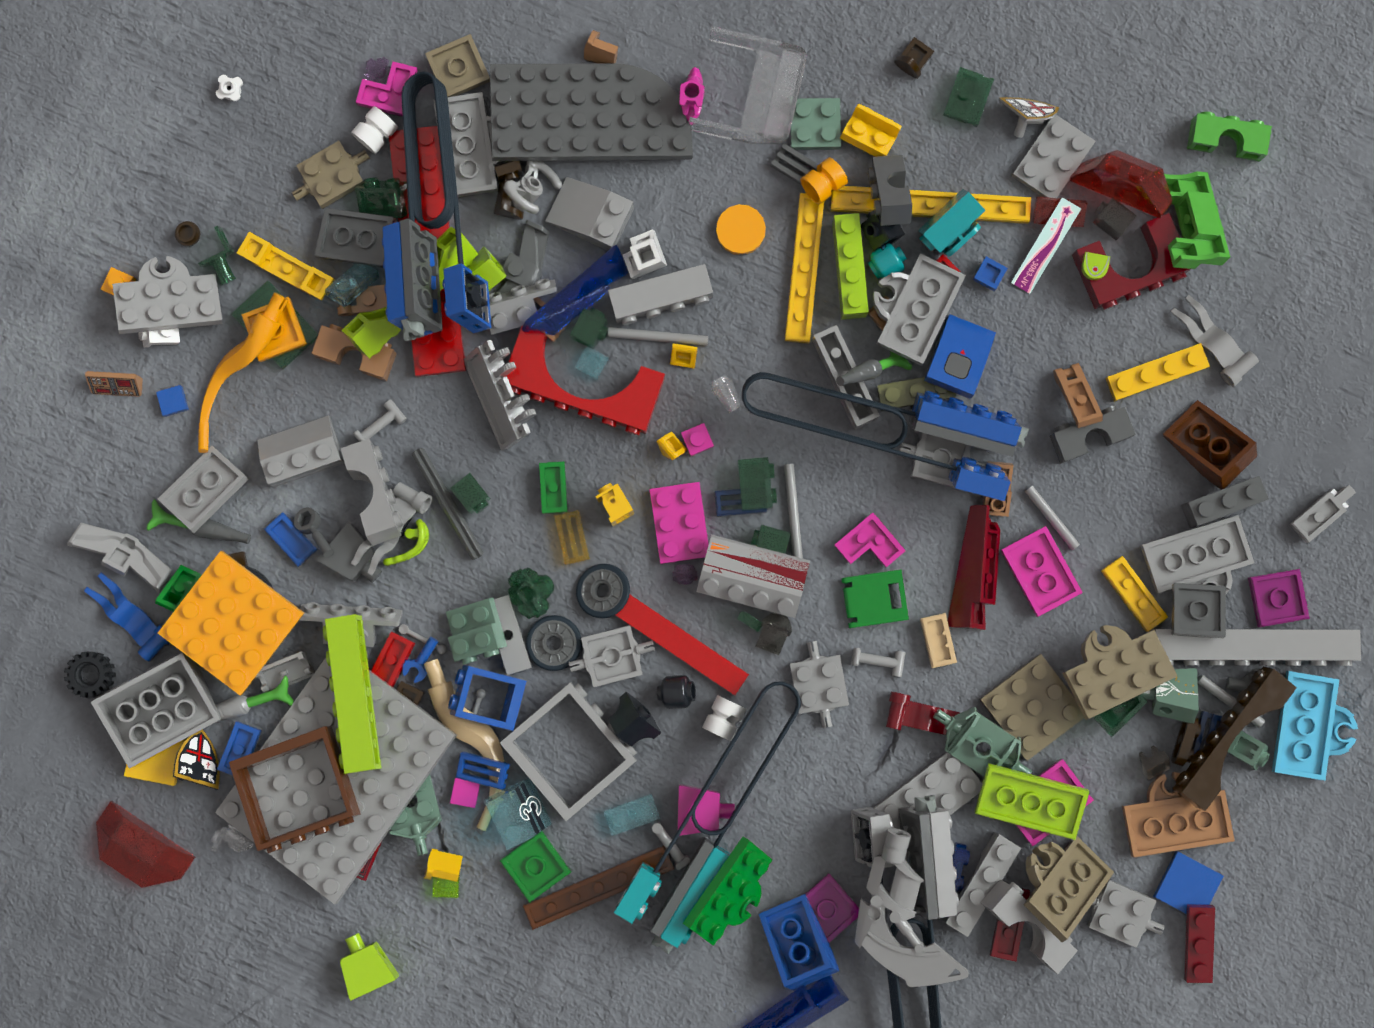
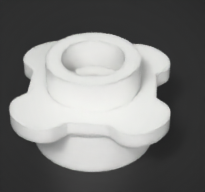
M221 75L218 78L220 84L219 89L216 91V96L219 99L225 98L238 101L241 97L243 81L239 77L228 78L226 75Z

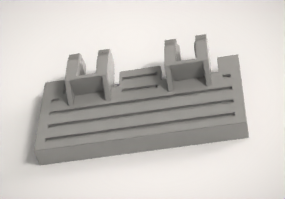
M488 340L464 358V362L499 447L503 451L511 448L531 433L527 423L524 422L534 417L536 412L534 409L524 410L523 405L530 400L528 394L521 395L511 401L515 394L507 375L516 369V365L514 362L504 364L503 359L510 354L508 347L500 349L491 355L495 348L492 341Z

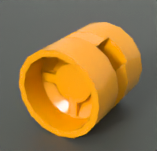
M828 157L817 165V171H809L800 178V182L806 194L819 205L831 196V191H838L848 184V179L841 166L833 158Z

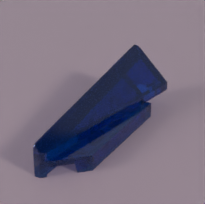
M617 245L613 246L524 322L522 330L524 332H529L530 330L543 331L545 334L555 335L608 293L610 289L608 285L629 273Z
M829 975L818 980L810 989L805 985L801 986L742 1028H805L847 1002L849 998L834 978Z

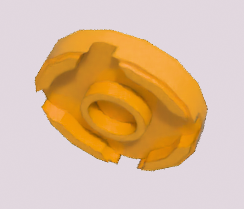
M738 204L729 207L720 215L717 221L716 233L719 243L725 250L737 255L749 254L760 247L765 238L766 226L763 217L756 209L749 205Z

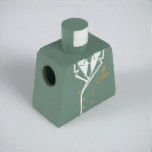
M1174 669L1177 677L1137 696L1138 699L1152 700V713L1154 715L1194 723L1199 711L1197 669Z

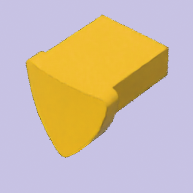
M432 849L428 858L424 879L431 880L432 877L457 882L463 856Z

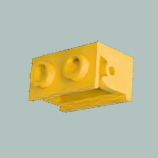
M609 483L598 490L599 495L595 497L599 503L603 501V505L610 516L608 519L612 526L634 515V511L618 483L614 486Z

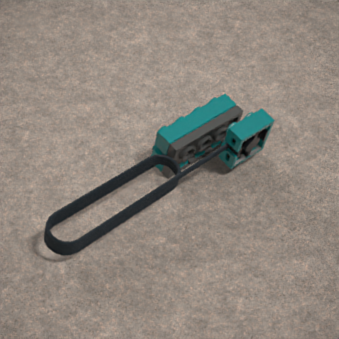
M772 682L762 689L655 869L642 862L615 907L614 913L631 924L635 918L640 921L648 908L647 898L649 895L654 898L661 886L662 881L659 880L660 872L658 870L691 816L694 826L701 833L709 836L719 835L715 843L704 837L651 925V932L656 935L651 944L656 947H662L663 951L667 954L670 953L673 946L678 948L680 943L685 945L693 931L685 926L683 922L731 854L718 844L733 823L799 713L801 699L798 691L791 684ZM782 685L789 688L796 698L794 712L729 820L719 830L709 831L703 829L695 818V810L762 697L774 686Z

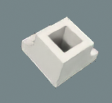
M653 229L630 238L632 246L629 252L623 254V258L632 279L667 266Z

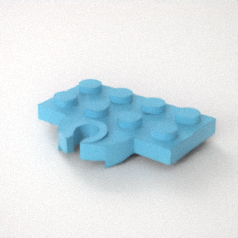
M1286 671L1285 678L1297 688L1280 709L1272 772L1325 781L1329 755H1342L1349 752V749L1355 744V738L1347 737L1341 739L1337 733L1341 725H1345L1348 729H1358L1353 717L1354 714L1348 709L1336 705L1339 679Z

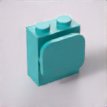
M962 189L918 230L922 234L919 240L931 252L936 249L939 253L943 252L947 257H950L979 231L981 226L975 220L986 210L968 191Z

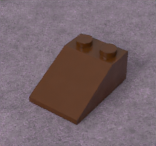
M1198 400L1163 433V437L1203 477L1221 490L1225 489L1257 457V443Z

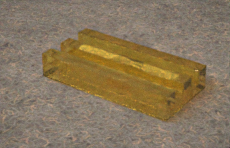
M579 510L554 515L565 565L590 560ZM572 517L576 519L584 556L578 555L570 519ZM563 519L566 520V525L574 558L569 559L563 528L561 524V520Z

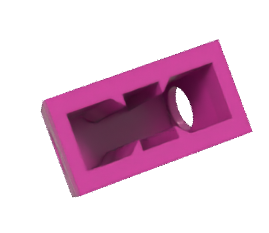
M679 785L678 829L702 788ZM707 790L695 810V818L703 829L709 831L719 830V819H729L735 810V804L720 803V792ZM692 816L680 835L701 833L694 826Z

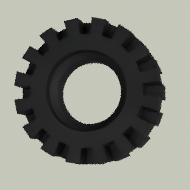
M81 652V654L73 656V660L68 661L69 667L64 670V673H67L64 681H68L69 684L66 686L68 689H72V693L75 695H80L83 698L97 697L110 690L108 687L115 682L112 681V677H116V672L112 671L115 668L114 664H110V659L104 657L102 653ZM87 665L95 666L99 672L98 680L91 685L84 683L81 678L82 669Z

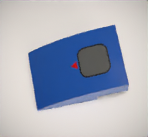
M949 314L924 381L971 399L980 381L996 332Z

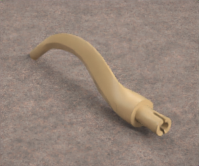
M438 659L424 663L432 688L427 690L442 724L457 734V739L476 748L483 757L504 762L499 739L488 724L450 715L451 709H448L451 695L455 694V690L451 681L446 682ZM464 707V712L472 713ZM487 765V768H488V769H492V770H496V771H499V772H500V769H499V768H496V767H492V766H488V765ZM489 775L490 780L498 781V777ZM490 787L489 798L477 828L484 831L487 830L502 790Z

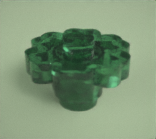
M528 567L512 572L508 578V583L511 586L508 589V593L513 605L518 606L520 614L528 619L538 618L546 614L550 607L547 599L554 591V584L551 578L547 575H538L536 571Z

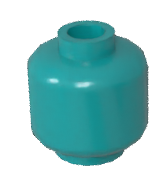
M887 243L871 253V261L868 264L876 278L883 279L891 273H902L905 270L903 261L907 258L900 246L895 248L892 244Z

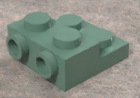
M494 598L481 600L446 612L452 636L448 637L454 662L462 660L463 665L478 661V655L484 654V658L499 654L498 649L507 647Z

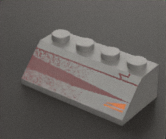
M711 534L696 592L795 618L810 560Z

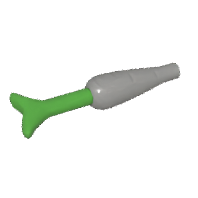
M284 676L281 683L272 691L249 698L244 695L234 696L216 704V708L221 720L245 715L251 707L269 701L279 700L291 706L294 700L288 694V677Z

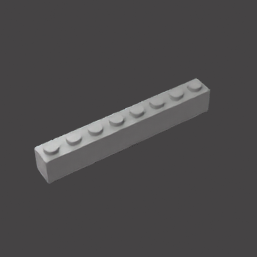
M1172 629L1150 630H1155L1172 665H1174V660H1184V665H1199V660H1209V665H1225V660H1234V665H1250V660H1260V665H1276V660L1285 661V666H1301V661H1311V666H1327V661H1336V666H1352V661H1361L1360 630L1226 629V637L1224 638L1172 635Z

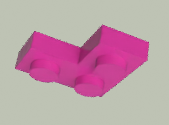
M392 62L386 85L362 79L356 104L370 109L375 106L382 112L403 117L402 88L405 82L418 72L417 67Z
M874 513L870 514L834 545L849 564L853 563L870 549L885 568L905 552V549Z

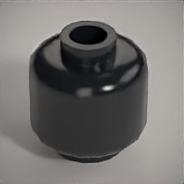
M686 675L666 676L662 680L661 685L657 687V698L659 701H662L667 709L688 708L696 698L695 683L690 681Z

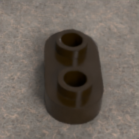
M1197 717L1194 723L1182 721L1172 753V763L1184 766L1186 762H1191L1194 754L1192 744L1194 738L1197 739L1201 731V724L1198 723Z

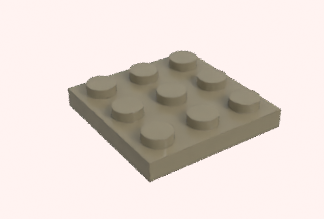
M1042 654L1037 655L979 699L1000 728L1015 738L1018 736L1021 738L1020 754L1025 761H1028L1084 718L1075 698Z

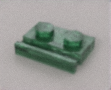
M960 67L943 116L977 127L994 79Z

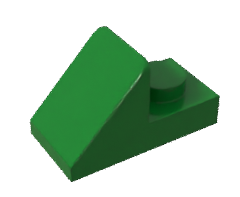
M180 565L155 600V604L174 612L202 574Z

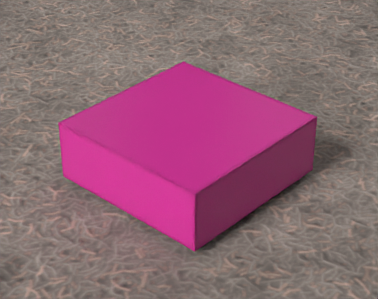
M455 778L450 803L476 808L481 784Z

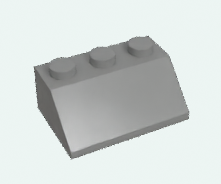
M329 415L257 440L260 463L267 484L274 488L345 463Z

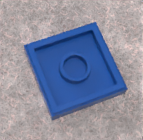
M1175 851L1153 897L1187 914V904L1210 905L1224 876Z

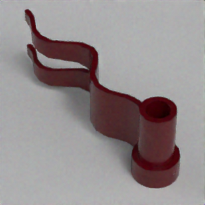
M891 691L889 699L891 706L886 727L901 730L903 725L946 735L947 729H945V725L933 718L935 712L941 709L951 717L961 712L910 701V695Z

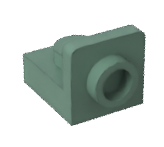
M1243 731L1235 737L1227 752L1248 764L1254 770H1257L1259 766L1263 767L1270 756L1268 753L1269 748L1266 744Z

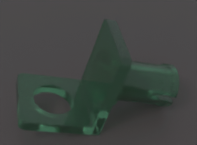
M216 226L214 228L225 250L198 264L200 267L213 266L223 286L228 284V281L236 280L226 260L227 256L234 252L222 228Z

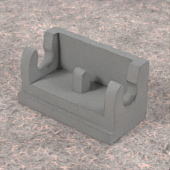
M301 651L264 666L256 678L261 681V690L268 692L275 689L281 683L284 676L288 677L290 686L312 677L315 672L307 652Z

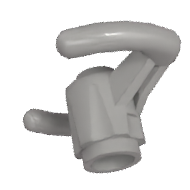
M527 161L524 177L520 181L508 180L505 182L504 191L512 200L511 205L520 211L525 210L532 214L538 213V206L533 204L543 191L541 182L537 179L538 170L550 180L555 189L562 187V182L557 174L544 162Z

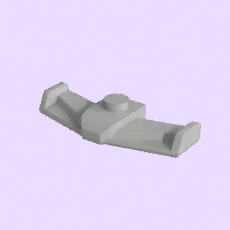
M80 523L67 542L69 547L73 546L105 555L101 565L122 576H125L131 568L153 587L157 593H160L172 571L141 544L139 539L128 533L123 534Z

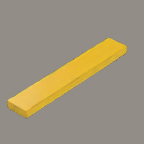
M800 193L784 341L809 344L824 202L818 205L806 193Z

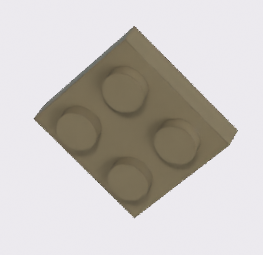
M471 34L425 53L435 77L446 87L447 97L458 96L490 82V77Z

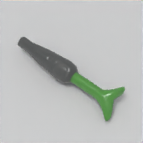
M890 351L888 358L880 361L876 359L866 360L844 375L837 377L836 382L839 386L875 379L881 374L882 370L891 366H898L907 370H911L912 366L906 358Z
M155 499L152 501L153 517L147 523L146 528L148 531L163 523L187 528L177 517L165 512ZM208 519L195 533L191 531L193 535L207 539L237 541L249 544L251 540V534L240 532L211 519Z

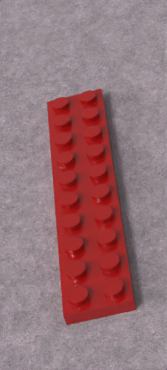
M437 126L417 128L421 203L424 221H431L437 218L445 204ZM396 130L392 136H389L398 222L409 218L404 130ZM415 219V223L420 226V231L426 230L437 239L450 228L449 221L438 229H429L418 223ZM444 288L440 291L443 330L411 340L416 377L466 371L461 325L447 317L444 304L446 299Z

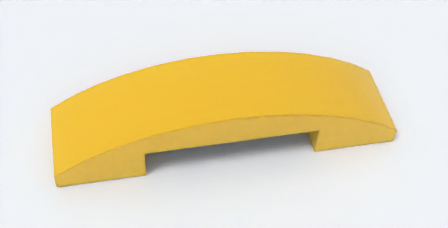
M248 232L237 251L238 255L321 301L334 281V278L303 263L251 232Z

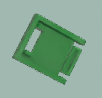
M901 569L841 578L844 584L852 582V587L843 588L847 618L857 617L858 622L848 623V628L909 620ZM898 583L902 608L892 609L888 585Z

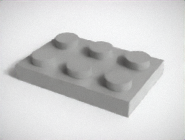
M1055 115L1043 129L1012 177L1053 204L1096 141Z
M211 446L208 452L204 453L157 500L189 530L195 533L249 479L217 449Z

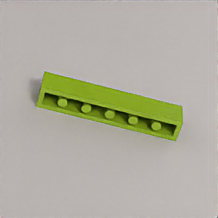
M353 614L325 619L323 636L328 641L329 651L326 652V661L328 666H331L332 676L329 678V685L335 696L332 709L334 716L338 720L336 739L341 744L342 753L339 754L340 767L344 769V774L382 769L362 616Z

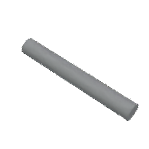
M1033 485L1029 487L1025 493L1070 549L1074 550L1080 545L1079 542Z
M1204 675L1198 678L1200 686L1233 708L1237 702L1233 696ZM1259 716L1251 723L1260 728L1265 720Z

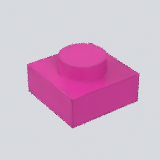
M704 423L681 432L690 456L714 447Z

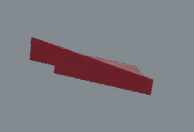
M972 505L969 509L947 620L949 627L985 630V605H995L1000 528L997 522H991L989 505Z

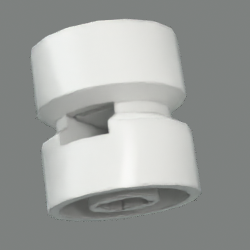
M373 106L365 116L366 122H359L351 131V134L363 146L376 154L385 144L383 138L392 136L398 129V126L384 112Z
M717 695L711 707L714 712L707 716L702 728L731 741L737 731L735 724L742 721L747 709Z

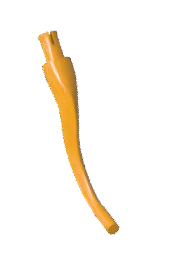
M273 293L264 313H257L247 338L222 358L212 374L201 407L198 429V452H208L209 415L221 385L230 375L249 365L268 345L280 326L277 319L289 301L282 295Z

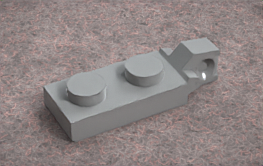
M1348 485L1338 492L1335 489L1326 492L1289 525L1305 543H1309L1347 511L1346 508L1349 505L1346 501L1356 493L1355 490Z

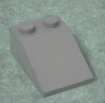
M566 177L545 222L613 253L634 210L633 201L611 191Z

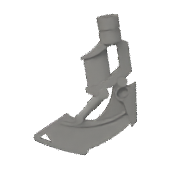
M889 828L882 854L875 856L866 886L872 895L871 903H867L863 899L860 900L855 943L859 948L863 946L885 968L905 979L909 987L938 985L967 978L969 972L964 966L935 942L924 946V943L919 940L908 923V919L915 917L914 907L921 882L924 883V879L911 868L905 859L911 834L901 829ZM886 862L897 867L890 893L881 884ZM886 908L891 910L890 921L895 923L913 947L902 946L895 939L888 926ZM955 969L960 972L959 974L950 975Z

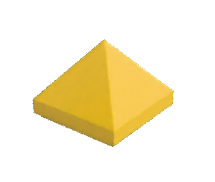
M673 343L670 365L695 368L698 347Z
M672 431L657 440L662 455L671 460L676 459L687 451L686 447Z

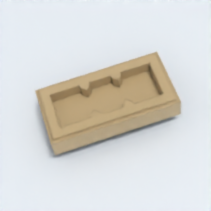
M946 613L921 618L920 622L931 668L957 663Z

